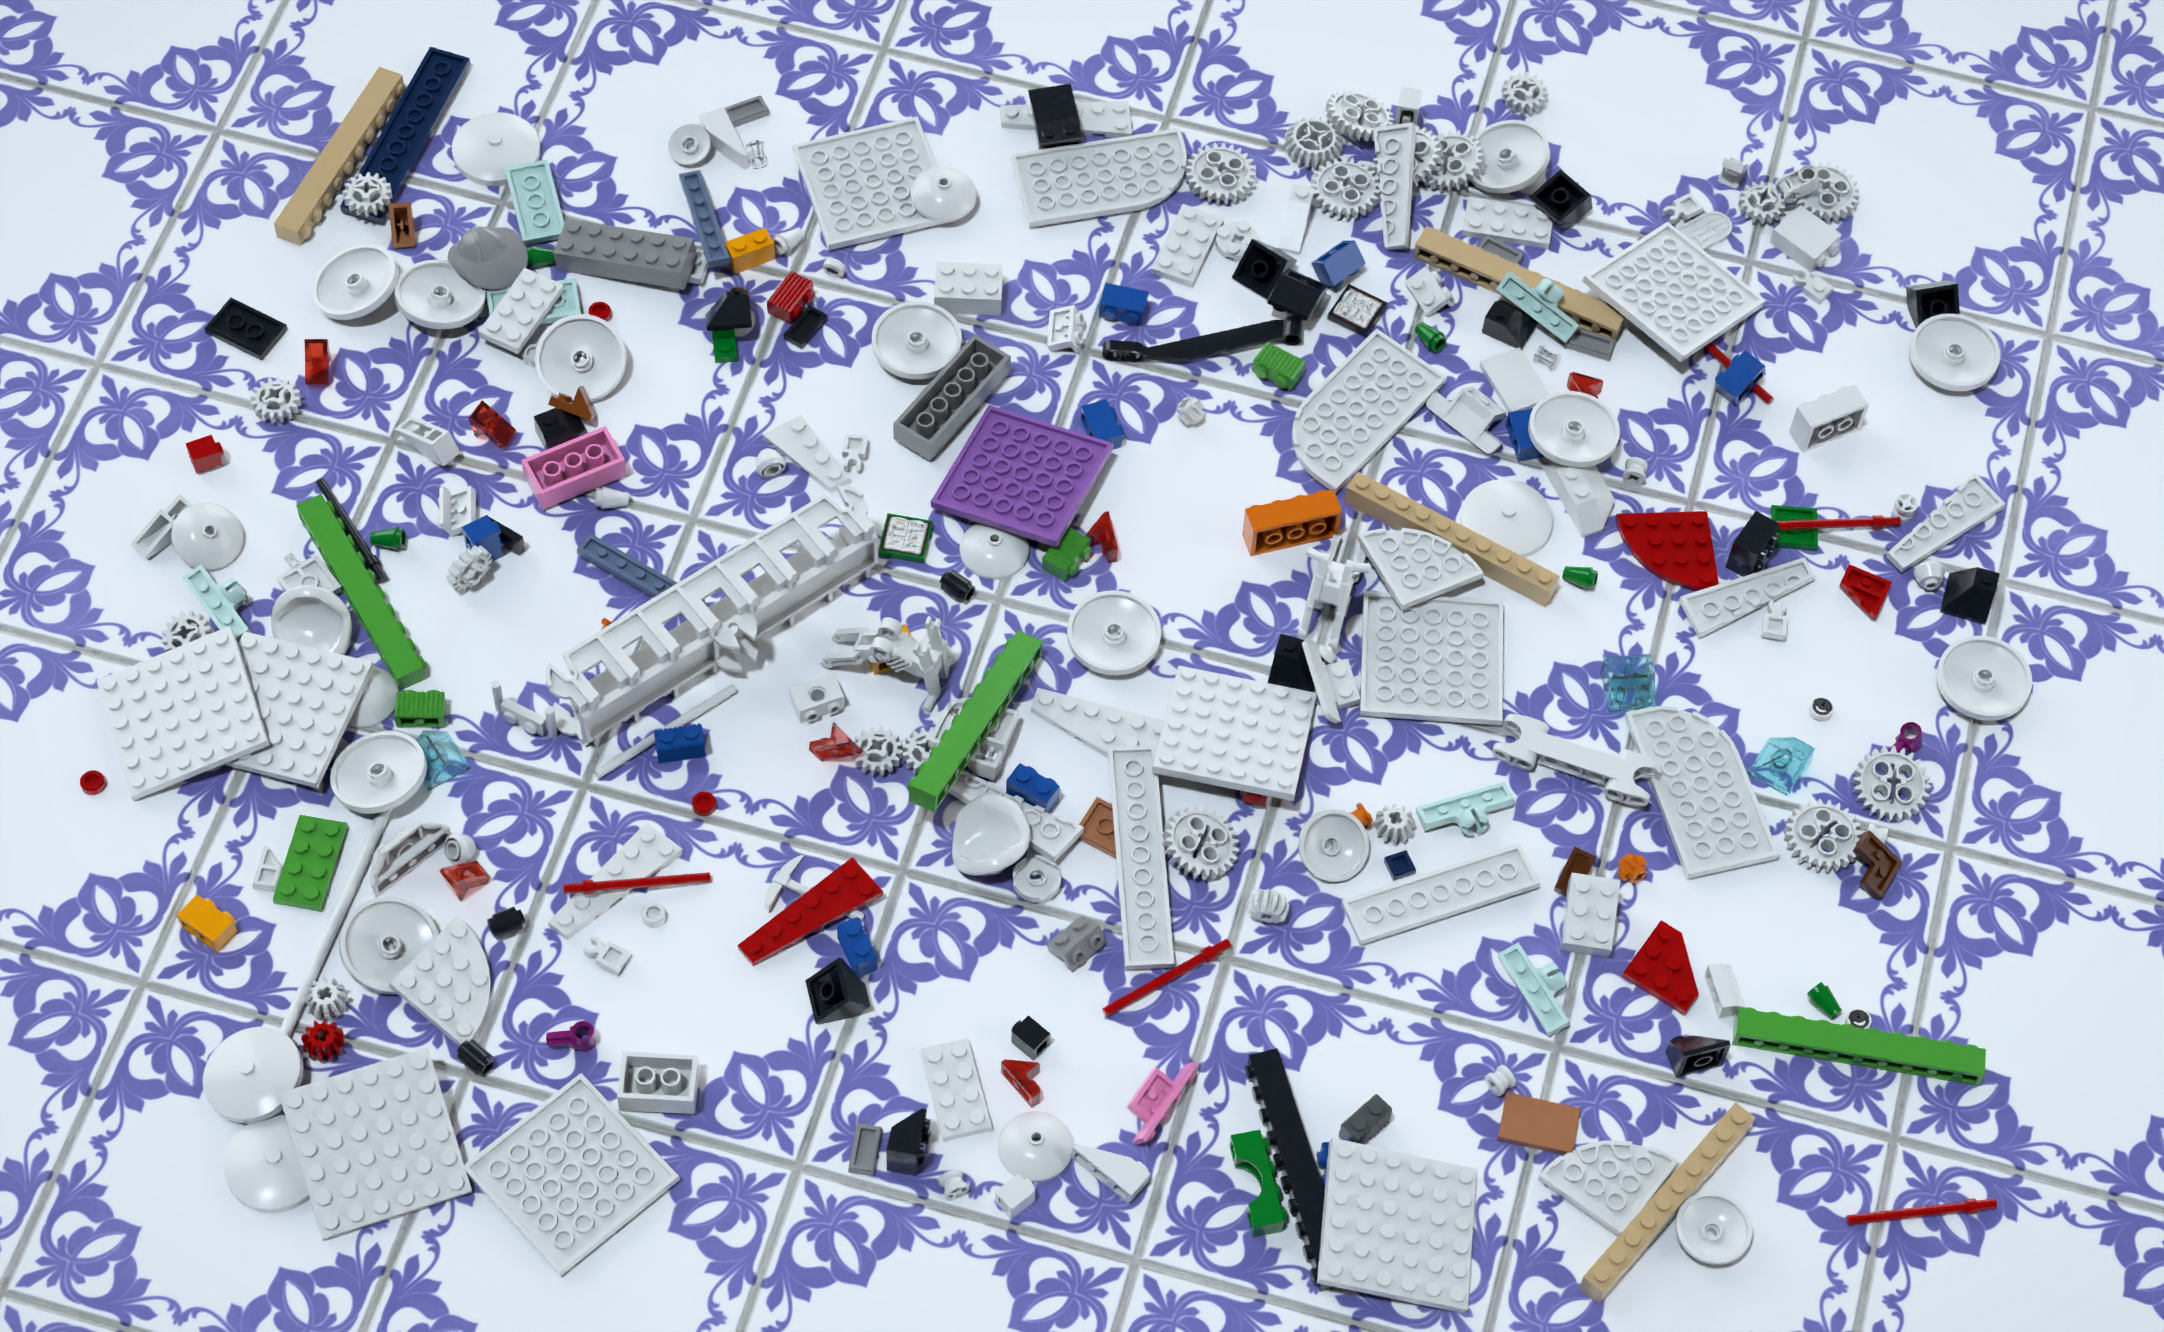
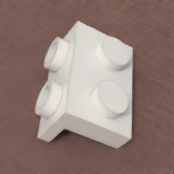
M1425 266L1406 280L1405 283L1425 314L1430 317L1446 304L1453 307L1454 303L1451 300L1453 295L1446 286L1442 287L1440 284L1442 278L1437 271H1431Z
M445 486L439 488V526L451 536L463 533L462 526L476 520V490L472 486L450 492Z

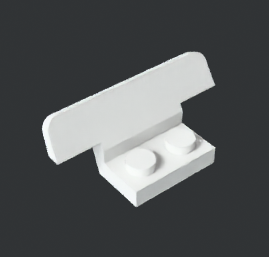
M1474 386L1462 388L1451 402L1437 391L1433 392L1427 400V408L1485 454H1493L1503 444V442L1487 430L1492 422L1502 420L1507 412Z
M1307 639L1302 642V647L1323 714L1326 719L1333 723L1341 722L1338 710L1360 704L1361 701L1349 661L1345 659L1325 665V662L1321 659L1317 643Z

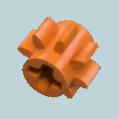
M1626 854L1618 862L1620 870L1617 874L1623 881L1627 880L1628 882L1637 883L1646 876L1645 866L1648 863L1642 855Z

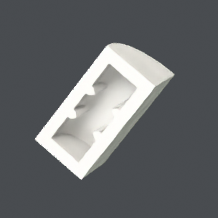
M1727 963L1708 964L1704 978L1718 1019L1736 1016L1738 1008H1745L1746 1006L1732 966Z

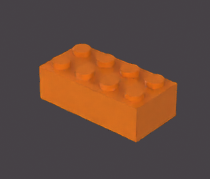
M1334 489L1320 490L1309 495H1297L1286 500H1275L1264 505H1253L1245 509L1242 536L1250 556L1330 539L1333 537V534L1338 535L1342 510Z

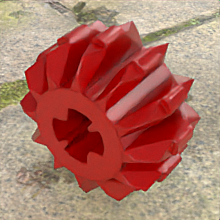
M324 1019L322 1024H318L314 1020V1027L306 1026V1034L301 1037L302 1043H304L302 1046L303 1051L308 1053L311 1060L318 1057V1061L322 1063L324 1058L328 1057L332 1061L333 1054L340 1055V1047L345 1045L343 1030L338 1028L335 1021L329 1024L328 1020Z

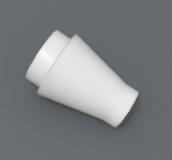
M797 227L794 230L775 235L774 239H772L775 252L779 255L788 254L805 238L803 230Z
M603 486L601 489L596 488L595 507L607 509L628 506L629 492H622Z

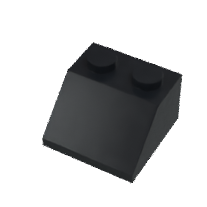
M1561 169L1529 196L1532 202L1559 225L1578 222L1593 209L1591 194Z
M1945 280L1906 286L1907 308L1915 328L1926 319L1936 315L1960 314L1958 283Z

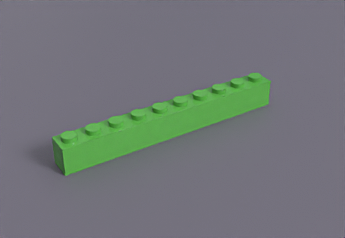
M320 494L297 504L299 519L330 572L341 585L342 593L388 672L396 681L399 691L425 680L424 670L427 669V666L422 656L417 657L415 654L416 647L412 639L405 637L406 630L402 622L395 620L396 614L392 605L385 603L384 599L386 597L382 588L375 586V577L372 571L365 569V560L360 551L356 553L354 550L355 543L351 535L346 536L344 533L345 526L341 518L336 519L334 516L335 509L331 501L326 502L323 495Z
M1017 631L1013 638H1008L1004 651L997 654L993 667L986 670L982 683L976 684L973 696L965 700L961 713L954 716L950 729L944 730L938 746H933L929 759L923 761L920 765L918 775L910 779L907 786L909 802L932 812L937 810L1041 658L1042 640L1021 631Z
M1751 1007L1738 1008L1734 1018L1732 1045L1975 1086H1979L1985 1076L1986 1049L1978 1048V1046L1972 1044L1960 1045L1948 1040L1936 1041L1924 1036L1912 1037L1900 1032L1888 1033L1879 1031L1876 1028L1864 1029L1851 1024L1840 1025L1830 1023L1827 1020H1810L1798 1015L1786 1016L1775 1011H1756V1009Z

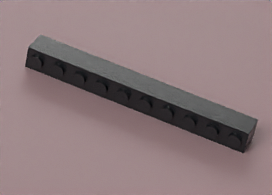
M1278 1048L1250 1054L1248 1063L1245 1065L1246 1077L1248 1080L1252 1079L1254 1086L1252 1087V1095L1254 1101H1259L1261 1107L1259 1109V1117L1261 1123H1266L1268 1129L1266 1138L1268 1145L1273 1146L1275 1154H1273L1275 1167L1280 1169L1282 1177H1280L1281 1186L1284 1192H1288L1290 1198L1288 1200L1289 1211L1291 1215L1295 1214L1296 1233L1299 1238H1303L1305 1244L1302 1246L1305 1260H1310L1312 1269H1310L1312 1282L1318 1285L1320 1292L1338 1288L1317 1283L1325 1192Z

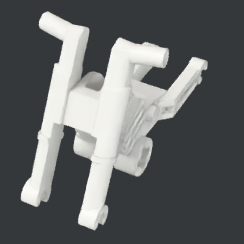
M1333 534L1327 554H1323L1311 547L1307 549L1306 556L1318 561L1319 564L1317 570L1314 571L1302 622L1297 637L1306 639L1314 608L1323 611L1325 603L1334 605V614L1336 615L1328 646L1337 648L1343 620L1348 613L1352 598L1350 596L1352 585L1358 582L1361 572L1369 573L1370 564L1365 563L1368 556L1362 547L1357 562H1352L1348 559L1346 564L1334 562L1341 540V535Z
M928 616L924 624L929 638L928 644L931 645L930 651L928 645L922 648L920 642H917L915 638L912 639L911 635L908 636L909 633L901 632L903 626L898 620L885 617L882 619L877 631H869L867 627L837 628L832 636V640L839 643L856 641L852 652L826 653L820 664L826 668H832L833 666L857 665L864 660H869L872 663L883 661L892 669H895L894 671L896 672L904 670L914 676L924 677L928 696L921 709L929 713L941 693L939 678L944 680L948 677L952 658L945 653V643L939 629L942 622L939 618L934 622Z

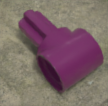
M1907 722L1902 725L1900 733L1895 737L1896 743L1893 745L1896 747V752L1900 753L1903 748H1905V753H1911L1920 749L1922 746V729L1917 723ZM1908 735H1915V736H1916V737L1913 738V739L1907 738Z
M579 1021L570 1026V1030L548 1032L546 1034L547 1046L571 1045L572 1049L588 1052L594 1048L596 1043L594 1028L587 1021ZM582 1034L589 1035L585 1039L578 1038Z

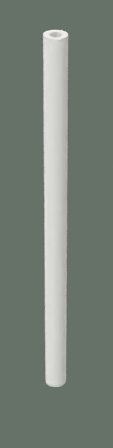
M733 684L729 685L661 729H669L670 727L673 729L674 727L684 726L736 693L735 686ZM654 733L594 770L596 777L600 779L654 745Z

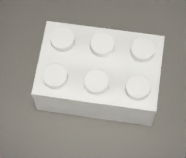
M936 261L934 304L944 308L950 314L1001 316L1003 264Z
M1855 384L1841 387L1836 392L1828 395L1823 394L1811 402L1801 403L1796 408L1789 434L1801 452L1804 453L1859 431L1869 403Z
M1571 873L1567 887L1560 943L1561 951L1609 957L1613 946L1620 880Z
M622 1051L617 1093L619 1110L695 1114L700 1069L698 1055Z

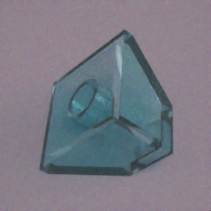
M1796 737L1768 738L1749 768L1747 775L1789 797L1810 764L1816 748Z

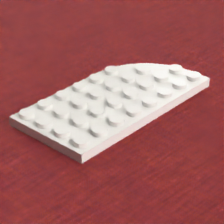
M1180 128L1011 154V163L1029 227L1125 213L1152 207L1168 198L1177 189L1184 177L1187 160L1186 147Z
M1376 328L1307 396L1298 408L1292 428V444L1296 457L1303 468L1315 480L1329 490L1334 489L1336 494L1427 402L1432 393L1438 391L1446 383L1447 376Z
M1655 706L1625 713L1624 718L1638 753L1657 761L1662 767L1658 777H1649L1648 780L1687 879L1778 859V849L1739 752L1724 730L1720 731L1715 725L1710 723L1709 718L1695 711L1690 713L1677 710L1678 707Z

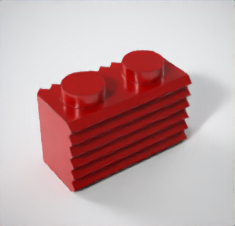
M790 271L768 299L767 313L791 324L794 318L797 319L802 314L804 305L813 300L815 295L813 281Z

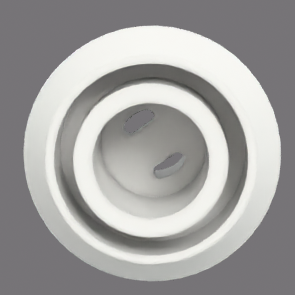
M763 449L756 458V472L764 478H772L779 475L786 466L785 458L774 449Z
M1924 561L1917 565L1913 575L1921 587L1927 590H1934L1943 582L1945 567L1937 561Z
M451 833L445 840L444 853L447 859L454 865L460 866L465 864L475 854V842L468 835Z

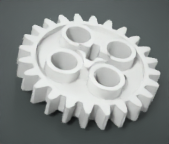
M1345 88L1342 92L1337 90L1336 94H1331L1326 103L1325 111L1327 112L1326 117L1330 118L1329 123H1336L1335 129L1341 128L1342 134L1347 132L1350 138L1354 135L1357 140H1360L1362 137L1366 142H1368L1369 138L1374 141L1373 129L1375 127L1393 125L1394 118H1392L1393 113L1389 112L1390 108L1383 107L1385 102H1378L1377 96L1372 98L1369 92L1365 95L1362 90H1359L1358 93L1353 88H1351L1350 92Z
M1416 125L1413 183L1416 187L1418 186V181L1426 182V176L1433 177L1431 171L1439 170L1436 164H1441L1442 160L1440 157L1444 156L1442 152L1443 147L1438 136L1434 135L1432 130L1428 132L1426 127L1420 130L1418 125ZM1377 156L1376 158L1373 159V161H1374V163H1375L1374 168H1375V170H1376L1377 175L1379 176V173L1377 172V164H1378V156Z
M1449 130L1448 135L1440 132L1439 140L1444 156L1440 157L1442 163L1436 164L1439 169L1438 171H1431L1433 177H1425L1426 182L1424 185L1430 184L1431 189H1435L1438 186L1439 191H1442L1444 187L1451 191L1452 186L1459 190L1460 184L1468 186L1467 180L1475 181L1474 175L1481 174L1480 169L1484 168L1483 162L1486 161L1484 149L1480 141H1476L1474 135L1469 137L1468 132L1461 135L1460 130L1456 134H1452V131Z
M1214 143L1213 148L1205 145V151L1198 148L1197 154L1192 153L1191 159H1188L1185 174L1186 181L1189 182L1188 187L1194 188L1193 194L1200 193V199L1208 197V203L1213 199L1216 200L1217 205H1219L1220 200H1224V203L1227 205L1229 199L1236 203L1237 196L1244 199V194H1250V188H1254L1256 166L1253 165V159H1248V153L1241 154V148L1236 151L1233 150L1234 145L1226 148L1225 143H1222L1221 147Z
M1345 157L1342 158V162H1338L1334 158L1333 164L1326 161L1325 167L1319 165L1318 171H1314L1310 184L1311 187L1315 188L1313 200H1316V206L1322 205V212L1328 209L1329 216L1337 213L1338 219L1342 214L1345 215L1346 219H1349L1351 214L1358 218L1359 212L1365 216L1366 210L1372 211L1373 205L1377 206L1378 199H1380L1381 192L1379 191L1378 184L1380 178L1375 177V170L1369 171L1370 165L1362 167L1361 160L1356 164L1354 163V158H1351L1350 162H1346Z
M1819 161L1818 166L1811 162L1810 165L1814 166L1818 171L1819 187L1815 192L1792 202L1797 203L1795 209L1801 205L1819 219L1825 218L1827 223H1829L1830 218L1838 222L1839 216L1846 219L1847 214L1851 215L1853 209H1856L1860 198V187H1856L1858 181L1852 180L1853 174L1846 175V168L1840 171L1839 164L1831 167V162H1828L1824 166L1822 161Z
M1883 746L1880 753L1875 748L1872 751V756L1867 753L1864 756L1865 761H1859L1857 764L1859 768H1856L1853 772L1858 777H1854L1852 783L1857 786L1852 791L1860 793L1856 801L1865 802L1862 809L1869 807L1871 809L1869 812L1870 816L1876 812L1878 813V820L1886 816L1889 823L1893 817L1896 818L1897 822H1900L1903 816L1909 820L1912 816L1911 813L1917 815L1920 811L1919 808L1925 806L1926 803L1923 800L1929 798L1930 795L1926 791H1929L1931 785L1925 783L1929 781L1930 776L1923 775L1927 767L1919 768L1918 765L1921 759L1912 760L1913 752L1906 756L1905 748L1900 753H1897L1895 746L1891 748L1890 752ZM1890 765H1894L1893 775H1892V772H1891V766H1890ZM1875 768H1881L1885 775L1877 774ZM1899 770L1907 772L1909 778L1902 777L1899 774ZM1891 776H1892V785L1895 786V787L1893 788L1892 792H1891V783L1888 782V781L1890 780ZM1874 791H1881L1884 798L1877 797ZM1890 793H1891V799H1892V803H1893V804H1890V803H1889ZM1898 793H1904L1908 800H1901Z
M1821 799L1818 800L1817 805L1812 800H1809L1807 807L1801 803L1799 809H1794L1792 816L1789 815L1784 828L1786 832L1784 840L1788 841L1786 847L1789 849L1794 848L1791 856L1799 855L1798 863L1807 861L1808 869L1812 864L1816 865L1817 872L1821 867H1824L1827 873H1829L1831 867L1836 872L1839 871L1841 865L1847 868L1849 862L1853 863L1856 856H1858L1854 848L1863 835V831H1859L1861 823H1853L1856 815L1848 816V808L1843 811L1840 810V803L1833 807L1831 800H1828L1826 805H1823ZM1834 822L1837 823L1830 829L1829 834H1825ZM1822 837L1818 845L1812 849L1811 847L1817 843L1818 838Z
M1198 805L1193 810L1189 806L1184 811L1179 809L1175 815L1173 814L1164 826L1165 831L1162 834V837L1165 838L1162 845L1168 847L1164 853L1173 856L1169 862H1177V870L1183 867L1185 869V876L1192 872L1193 878L1196 879L1201 874L1203 881L1208 876L1213 880L1217 875L1223 876L1233 866V863L1237 860L1236 854L1239 852V849L1236 847L1239 840L1233 839L1237 832L1229 831V827L1232 824L1223 823L1224 815L1217 818L1216 810L1212 814L1208 813V807L1206 806L1202 811H1200ZM1206 827H1208L1207 835L1200 845L1201 848L1194 859L1192 855L1200 843V837L1203 835Z

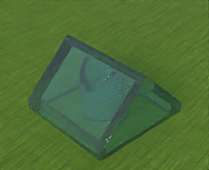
M423 730L416 739L427 760V772L423 784L428 791L471 769L447 731Z

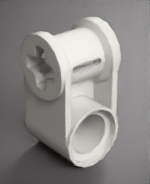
M1805 165L1779 177L1775 182V186L1782 191L1785 202H1795L1799 198L1818 189V171L1812 165Z

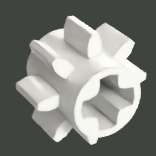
M1186 397L1177 405L1179 413L1176 416L1186 425L1189 423L1195 425L1204 417L1202 409L1205 406L1195 397L1192 399Z

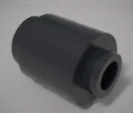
M955 570L945 572L940 579L941 590L958 601H969L976 589L970 580Z
M514 906L492 915V918L487 919L489 929L494 938L497 936L502 938L522 930V924L526 923L521 909L516 910Z
M466 1040L457 1049V1059L474 1074L484 1076L495 1063L492 1055L475 1040L469 1042Z

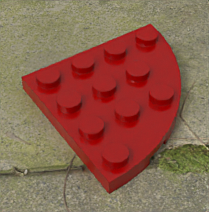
M1707 511L1616 514L1615 520L1622 541L1626 542L1632 551V556L1650 573L1672 585L1677 583L1690 587L1691 591H1699L1719 584Z

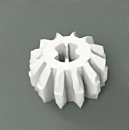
M1394 803L1392 808L1385 804L1382 811L1378 810L1376 813L1374 828L1377 829V836H1383L1384 843L1388 840H1392L1393 845L1397 843V840L1404 843L1407 837L1412 836L1415 820L1412 819V811L1405 812V805L1397 808V805Z
M1258 889L1257 891H1252L1248 900V914L1251 918L1257 919L1260 922H1267L1268 924L1273 922L1277 924L1285 921L1289 911V899L1285 897L1284 893H1278L1277 890Z
M324 977L322 983L314 980V988L307 987V996L304 998L308 1012L310 1014L314 1013L317 1019L324 1015L328 1021L330 1015L339 1017L338 1010H345V1002L348 1000L344 985H338L335 978L328 982L327 978Z

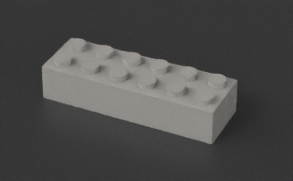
M566 219L553 255L558 270L685 289L697 257L693 238Z
M974 334L893 423V439L931 461L1010 373L1011 356Z

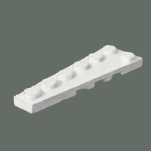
M1129 100L1075 103L1081 132L1084 135L1092 136V133L1105 134V137L1109 138L1132 136ZM1030 104L1000 106L1001 128L1035 130Z
M1413 122L1375 127L1373 129L1375 152L1378 156L1377 172L1380 177V183L1378 184L1382 198L1380 205L1383 216L1384 247L1387 250L1408 248L1416 139V125Z
M1974 473L1957 488L1954 494L1947 497L1941 506L1936 510L1934 509L1922 523H1919L1911 533H1908L1888 552L1886 557L1902 573L2002 510L2006 503Z
M1804 557L1680 596L1679 603L1695 633L1700 638L1768 604L1770 600L1774 601L1813 581L1815 574Z
M964 770L948 792L966 805L973 799L986 794L1000 795L1014 801L1024 812L1030 827L1029 847L1053 863L1084 831L1083 826L1058 814L1055 817L1045 812V808L1038 805L1034 807L1024 802V799L1017 795L1013 797L1006 794L1002 788L989 784L985 780Z
M646 822L591 879H593V882L650 877L656 871H661L683 854V849ZM633 888L595 891L594 894L589 895L576 893L548 921V926L568 940L594 921L597 916L610 909V905L620 898L623 899L629 895V891Z

